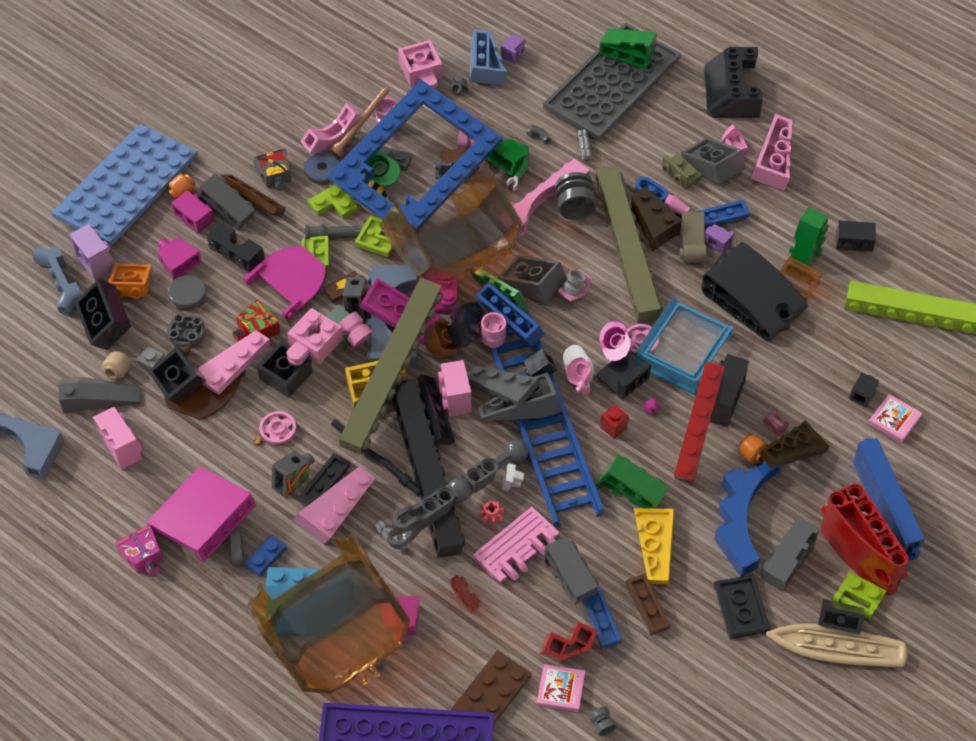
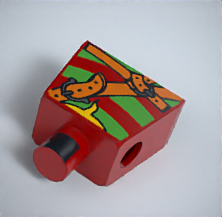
M257 299L237 316L236 320L239 329L232 332V335L239 342L256 330L270 338L280 333L279 321Z

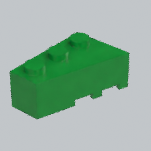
M608 28L600 41L599 54L647 70L655 56L657 32Z
M809 207L799 220L794 239H796L795 246L790 247L789 253H791V256L785 262V267L805 275L815 258H819L824 250L822 245L826 240L824 235L829 227L827 224L828 216Z
M620 454L605 468L595 485L598 488L604 486L613 490L612 494L615 496L621 494L628 497V502L634 505L655 509L659 505L668 489V486L663 481L654 478L645 469L636 466L627 457Z

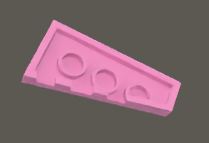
M255 330L200 366L198 369L207 380L202 385L219 395L271 344L270 339Z

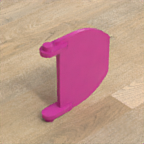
M293 246L274 252L250 273H246L243 278L247 285L252 284L259 277L265 280L291 303L284 310L282 316L285 319H292L295 313L309 303L320 291L325 280L326 267L303 246Z

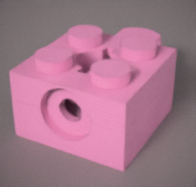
M431 40L399 48V64L410 87L415 86L422 79L437 90V79L443 78L442 62Z
M311 308L287 333L289 346H291L287 350L288 361L294 366H299L308 357L320 365L343 340L342 327Z

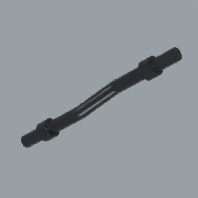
M337 419L331 423L342 434L345 426ZM370 448L363 450V454L383 465L399 479L398 482L403 487H408L414 494L419 495L418 486L407 473L401 472L388 459Z

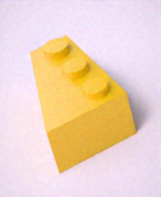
M378 361L345 368V377L353 409ZM404 368V370H403V372H402V373H404V376H403L402 381L406 380V371H405V368Z

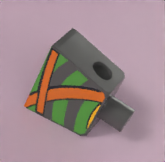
M293 451L272 464V488L286 499L308 479L309 466L315 462L313 456L310 453L302 456L297 451Z

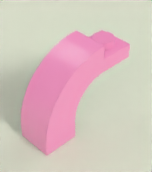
M346 103L333 123L322 129L309 128L301 143L309 153L329 152L334 144L341 142L361 114L352 104Z

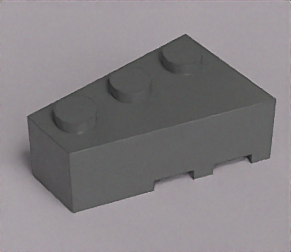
M216 173L199 188L198 197L200 201L208 204L212 208L213 213L217 212L222 216L221 220L236 230H239L253 217L255 211L253 205L249 201H245L236 189H232L226 180L219 177Z
M798 516L784 536L781 544L773 551L770 561L766 560L761 568L763 571L762 580L783 592L813 551L820 528Z
M565 536L546 545L543 563L546 566L550 564L554 572H552V575L555 579L559 577L563 584V590L574 605L596 595L599 585L598 580L594 574H590L586 560L579 556L575 542L573 540L570 541L569 537Z

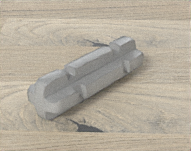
M580 129L578 131V139L582 153L581 156L583 160H590L592 154L588 132L585 129Z
M381 520L375 525V529L379 534H383L382 537L387 541L388 534L392 529L387 527L388 525ZM398 535L393 537L394 540L401 541ZM407 545L395 550L398 553H402L407 549Z

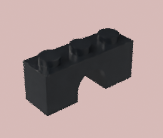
M222 221L207 234L210 249L219 252L225 259L233 261L241 269L251 272L265 259L263 247L250 239L244 244L234 245L237 242L235 229Z

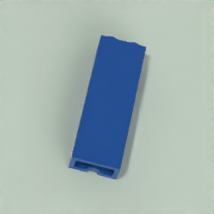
M878 438L864 439L858 443L853 465L865 491L906 552L908 561L917 559L920 553L919 548L922 547L924 542L922 532Z

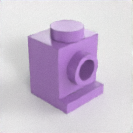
M513 33L501 45V58L515 65L517 58L522 56L525 51V39Z
M716 224L712 227L709 226L704 233L705 245L723 254L733 244L735 232L731 231L729 233Z

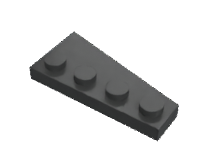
M476 365L467 373L470 385L480 390L486 389L493 396L499 395L506 402H514V405L519 408L540 384L539 379L536 377Z

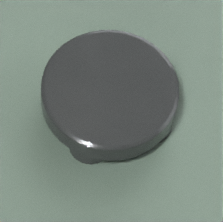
M184 275L176 278L170 284L168 294L170 301L178 310L182 311L204 304L206 287L200 278L193 275Z
M176 314L167 328L169 341L175 347L180 348L181 346L188 345L193 348L203 341L206 330L201 317Z

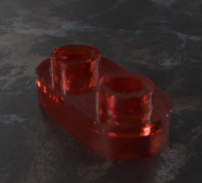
M456 575L449 579L453 591L467 610L472 613L478 609L480 600L475 592H470L464 577Z

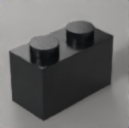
M838 221L836 249L864 252L874 250L876 223Z
M823 599L818 625L860 635L864 608Z

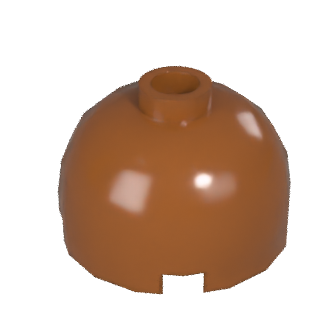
M438 319L427 328L424 335L427 351L438 358H447L459 351L458 348L455 349L447 332L450 322L444 319Z

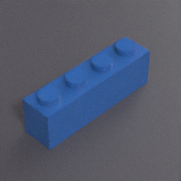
M488 282L475 295L480 304L490 313L501 314L506 320V327L529 347L532 348L545 335L541 327L491 283Z

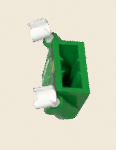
M506 139L486 158L508 175H514L513 178L507 180V188L510 184H515L513 191L517 190L518 179H521L528 169L529 147L526 144L521 145L513 139ZM485 160L479 165V168L485 167Z

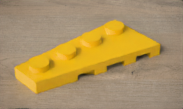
M634 508L647 579L650 584H669L674 509Z

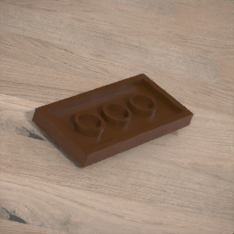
M497 650L451 710L494 713L495 724L530 679L532 673Z

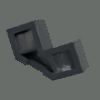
M478 301L465 303L450 315L452 322L448 326L447 332L455 349L467 347L482 337L477 323L482 321L484 314Z

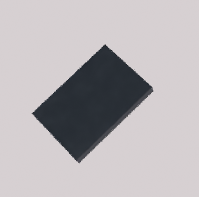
M754 574L714 581V588L729 639L763 634L770 631Z

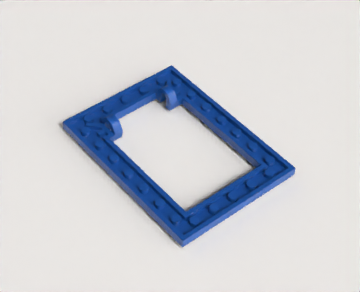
M421 79L327 175V179L410 240L503 141V137ZM424 104L475 142L419 201L408 195L405 206L402 203L396 206L367 185L373 177L374 170L366 163Z

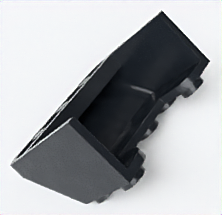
M728 47L705 64L707 114L710 117L760 118L763 101L762 91L756 86H744L742 68H755L756 60L758 59V47Z

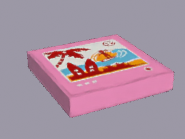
M888 394L869 419L868 424L903 443L923 413Z
M544 664L537 706L579 712L585 671Z

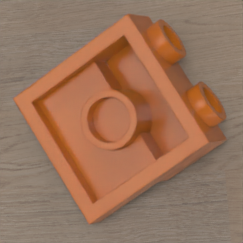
M115 264L108 282L116 286L120 298L124 296L135 299L147 297L150 288L149 279L152 273V265Z

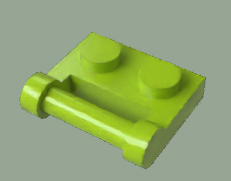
M849 571L832 601L864 608V618L870 621L885 596L886 590ZM844 593L858 600L859 602L869 606V608H866L863 605L849 599L848 597L844 596Z

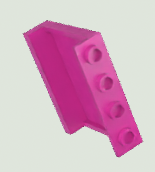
M199 467L146 523L150 524L154 535L159 532L195 553L198 560L204 563L257 505L250 492Z

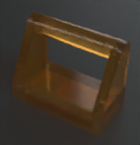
M790 256L780 271L784 276L788 274L810 285L806 294L799 291L806 301L809 300L820 284L822 272Z

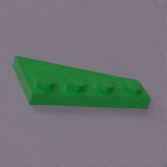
M473 264L468 269L473 279L482 286H485L488 282L491 283L524 313L528 312L525 305L527 302L518 290L489 274L483 267L479 268Z

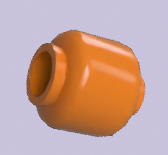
M179 174L169 183L171 189L169 193L174 199H177L186 191H189L191 194L194 193V186L196 184L187 174Z
M757 435L742 438L739 443L740 455L751 464L762 463L764 460L759 454L767 446V443Z

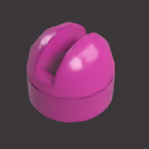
M654 397L645 402L643 408L647 413L655 414L654 410L659 411L660 404Z

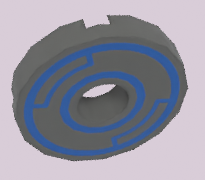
M329 153L314 154L305 162V174L310 181L316 184H326L329 181L327 175L339 164V161L334 155ZM326 167L325 170H319L318 168Z

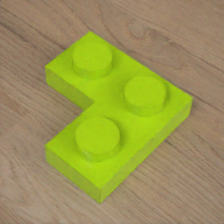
M336 185L307 200L308 206L317 216L331 208H334L342 219L358 211L357 205Z
M370 215L355 240V247L389 258L396 245V240L383 236L382 233L387 223L380 218Z

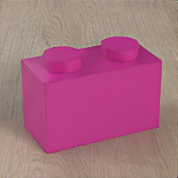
M189 191L184 192L171 203L173 214L197 233L214 221L212 208L208 204L201 202L197 195H192Z

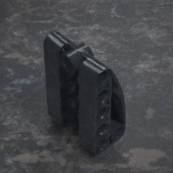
M741 242L728 254L723 253L717 259L715 265L703 275L701 287L703 294L767 342L772 341L780 332L789 329L791 322L808 308L807 301L792 283L767 259L744 242Z

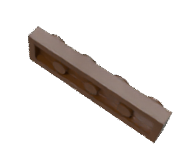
M232 174L221 175L232 189H236L242 198L250 199L253 205L266 209V213L273 216L284 214L286 207Z

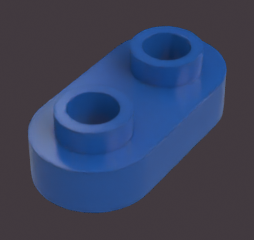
M641 177L636 181V192L646 186L663 203L665 202L668 191L648 177Z

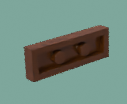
M645 573L626 580V586L650 635L652 636L670 629L668 619Z

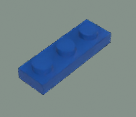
M744 200L696 211L704 212V229H707L709 226L712 227L714 224L719 226L746 219L750 216Z
M599 586L596 595L584 600L583 604L593 628L598 630L596 636L601 649L620 644L621 637Z

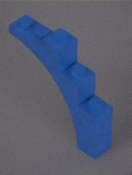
M764 462L757 468H750L746 473L743 472L741 467L736 470H730L723 477L722 487L729 496L720 502L718 513L725 524L717 528L714 540L740 577L758 569L760 558L752 545L748 533L747 511L757 491L768 480L781 472L782 465L770 468Z

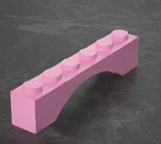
M575 158L569 163L567 162L558 172L553 173L548 180L540 183L533 192H529L519 203H515L509 211L501 214L498 219V230L515 242L527 232L528 222L535 209L549 198L556 196L555 184L560 177L571 172H582L590 176V170Z

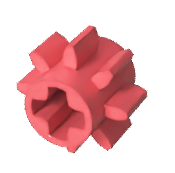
M490 499L486 504H481L482 510L479 511V517H484V524L489 523L494 526L498 521L502 522L504 508H499V501L494 502Z

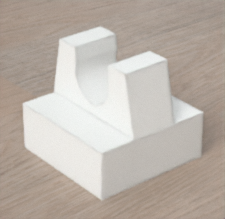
M508 463L504 472L501 490L509 491L511 487L520 488L524 473L516 471V465Z

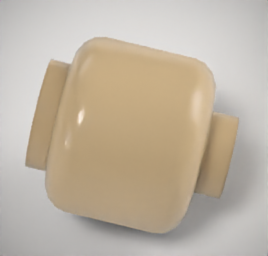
M114 351L104 360L102 369L106 377L118 380L125 376L130 369L131 363L125 353Z

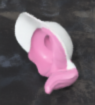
M572 345L563 354L565 372L568 381L577 386L576 391L581 395H588L591 392L590 382L594 376V366L581 346Z

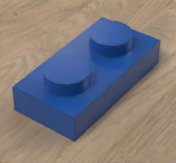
M271 534L244 562L245 567L261 577L268 570V567L287 549L286 544Z

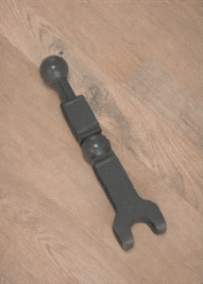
M518 439L509 441L504 447V453L497 458L481 460L469 468L466 474L463 473L461 478L452 479L445 487L438 489L414 506H406L395 513L391 523L394 528L390 530L387 537L388 544L394 549L403 548L412 542L424 528L448 513L452 506L455 507L457 503L465 502L473 493L492 483L497 471L508 465V463L519 464L524 462L529 454L526 443ZM402 534L403 539L396 541L393 537Z

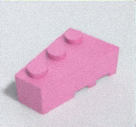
M112 407L93 417L98 432L121 470L142 460L140 452L143 449L135 438L130 426L126 425L125 418L121 412L118 413Z

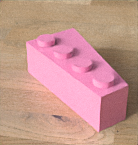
M775 114L751 177L752 180L785 191L790 179L791 119Z
M359 466L300 511L292 520L325 544L375 480V477Z

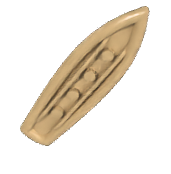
M804 623L787 625L766 632L768 638L783 648L801 656L826 662L902 668L905 666L908 656L905 642L860 631V635L818 624Z

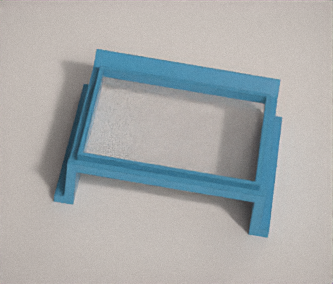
M673 297L637 349L635 364L641 365L644 361H647L651 365V375L695 395L705 362L711 363L726 339L731 340L733 337V326L723 324L681 304Z

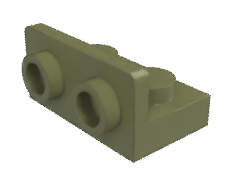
M679 153L670 159L667 156L663 157V171L669 174L685 190L702 179V174Z

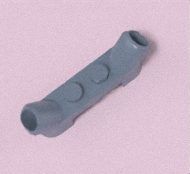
M55 246L50 249L37 247L33 252L35 264L50 267L48 269L52 279L56 278L55 286L58 292H62L56 303V308L63 315H71L76 307L74 302L82 295L76 282L68 284L61 270L66 264L59 247Z

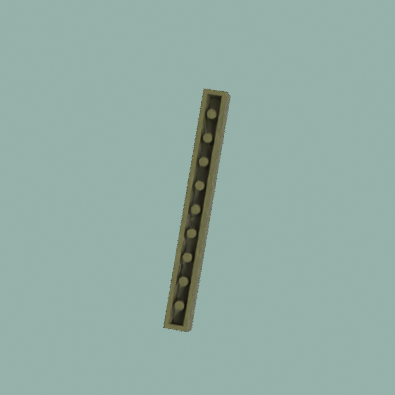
M617 165L596 168L595 180L637 323L658 320L660 312L663 311L662 303L657 299V286H653V273L648 269V257L644 256L645 247L644 243L640 242V230L635 226V214L631 213L632 204L631 200L627 199V187L623 186V173L619 172Z
M420 277L339 438L340 447L359 455L362 454L363 450L369 448L371 443L369 438L372 433H376L379 427L378 420L380 416L384 417L388 408L386 404L388 400L393 399L396 392L394 388L396 384L401 383L404 376L402 372L405 367H409L412 360L410 356L413 351H417L420 344L418 340L420 336L425 335L428 327L426 324L428 320L433 319L436 304L439 305L443 298L441 285Z

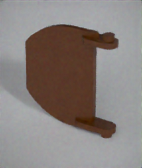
M185 345L181 346L180 349L189 355L191 347ZM246 369L219 395L204 385L199 386L178 405L169 401L164 395L167 407L198 420L212 416L229 402L240 383V377L245 376Z

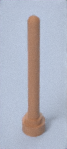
M384 87L341 142H337V144L330 148L336 156L341 158L345 154L346 145L387 96L389 88Z

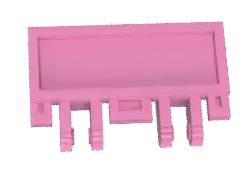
M531 507L473 554V559L493 579L500 583L507 578L503 571L515 581L519 578V575L510 565L514 564L525 573L528 570L525 562L536 554L532 547L544 555L546 546L543 545L541 540L543 539L547 544H551L556 541L554 538L560 532Z

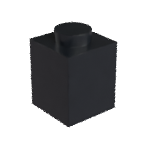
M540 349L523 361L527 368L525 372L531 377L547 372L550 376L558 370L552 356L543 349Z
M861 373L851 390L849 400L867 408L877 391L879 380L871 375Z

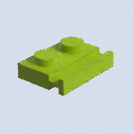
M328 235L310 237V239L302 238V246L322 262L326 270L330 269Z

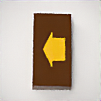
M356 271L323 287V291L332 303L343 298L342 294L348 277L358 275Z

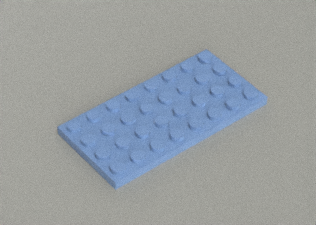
M139 124L52 212V217L77 230L89 224L93 230L96 229L99 232L101 240L106 241L111 247L169 187V183L198 156L196 150Z

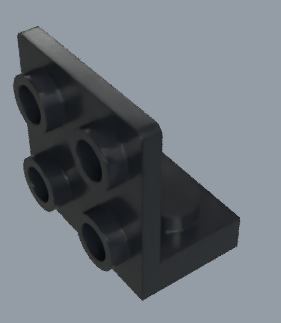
M625 356L621 360L610 362L596 374V377L623 400L650 378L651 365L647 361L637 365Z

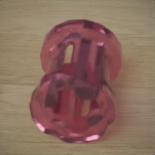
M776 410L769 412L763 420L766 425H770L775 430L776 435H781L789 426V422L784 421Z

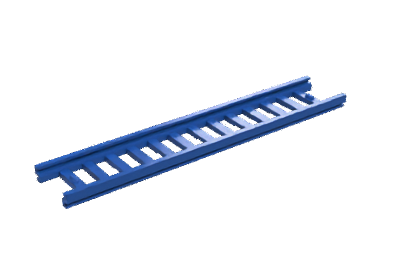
M506 327V336L514 334ZM517 340L505 343L497 348H490L497 370L505 371L507 368L523 365V361L540 349H543L540 340L533 346L534 353L502 361L499 354L529 346L524 341ZM526 372L517 373L528 376ZM551 374L549 377L557 394L561 412L525 423L523 419L515 420L523 442L528 446V456L553 525L557 528L561 527L557 515L558 512L592 504L596 517L602 515L601 513H604V508L553 374ZM561 423L564 429L534 438H529L527 432ZM567 439L570 445L540 454H535L533 447ZM573 455L576 461L541 471L539 463ZM579 471L582 477L581 479L547 487L545 479ZM583 487L587 490L588 495L553 504L551 498L553 495Z

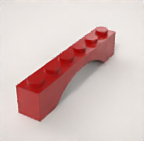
M705 362L675 469V479L694 484L708 427L724 377L725 366Z

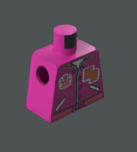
M150 524L115 542L120 556L136 573L146 570L150 576H153L160 571L157 563L163 559Z

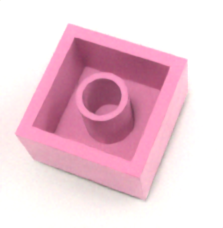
M464 360L441 364V372H438L439 392L443 397L442 404L444 410L448 411L449 417L472 413L471 390Z

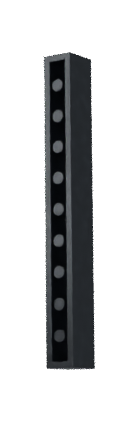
M415 379L396 384L394 388L396 392L392 402L422 501L438 489L445 487L448 483H445L444 467L440 466L439 463L440 453L434 446L435 436L430 432V420L425 416V403L421 402L420 387L416 385ZM453 506L448 513L429 525L437 558L461 554L462 548L465 546L464 534H461L459 530L460 520L459 517L455 516V507Z

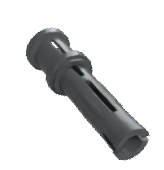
M305 224L306 239L327 235L328 237H354L360 234V231L353 232V230H360V225L325 227L324 224H320V226Z

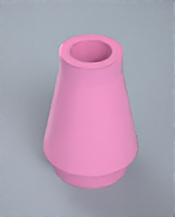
M669 194L664 202L671 211L682 215V212H689L691 209L675 194Z

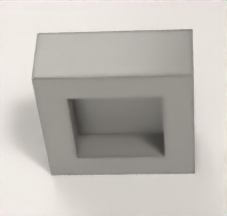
M147 346L137 358V363L150 369L164 358V355Z

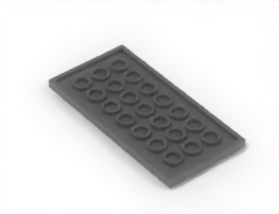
M626 22L619 28L640 31ZM656 40L655 56L648 69L645 70L600 55L598 49L543 103V108L574 127L587 130L588 135L600 141L681 58V53Z

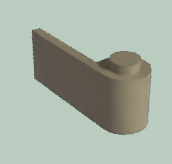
M682 212V248H679V259H683V263H706L704 212Z

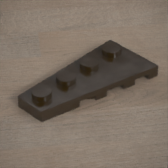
M805 420L800 426L794 427L788 434L782 435L778 441L775 440L763 448L759 455L770 468H775L825 453L830 446Z

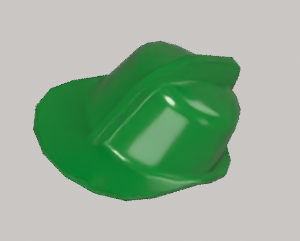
M380 151L366 163L373 168L372 180L379 185H392L400 176L399 164Z

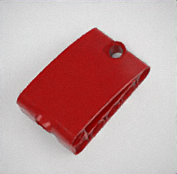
M851 484L832 492L827 504L821 508V512L824 515L820 528L822 534L839 557L858 576L886 590V595L895 594L901 580L908 576L906 569L908 556L861 485Z

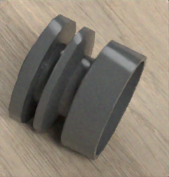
M571 172L557 180L555 190L561 216L570 220L587 218L594 213L597 204L593 181L589 175L582 172Z

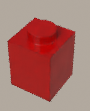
M614 404L601 415L600 428L615 440L628 428L629 415Z

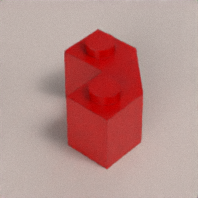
M577 622L574 624L568 639L551 632L547 634L539 654L560 662L590 650L598 630Z

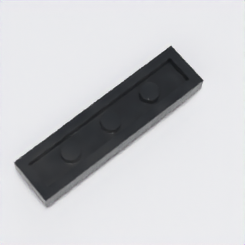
M421 374L417 377V381L435 440L439 443L451 445L455 442L446 411L443 408L436 379Z

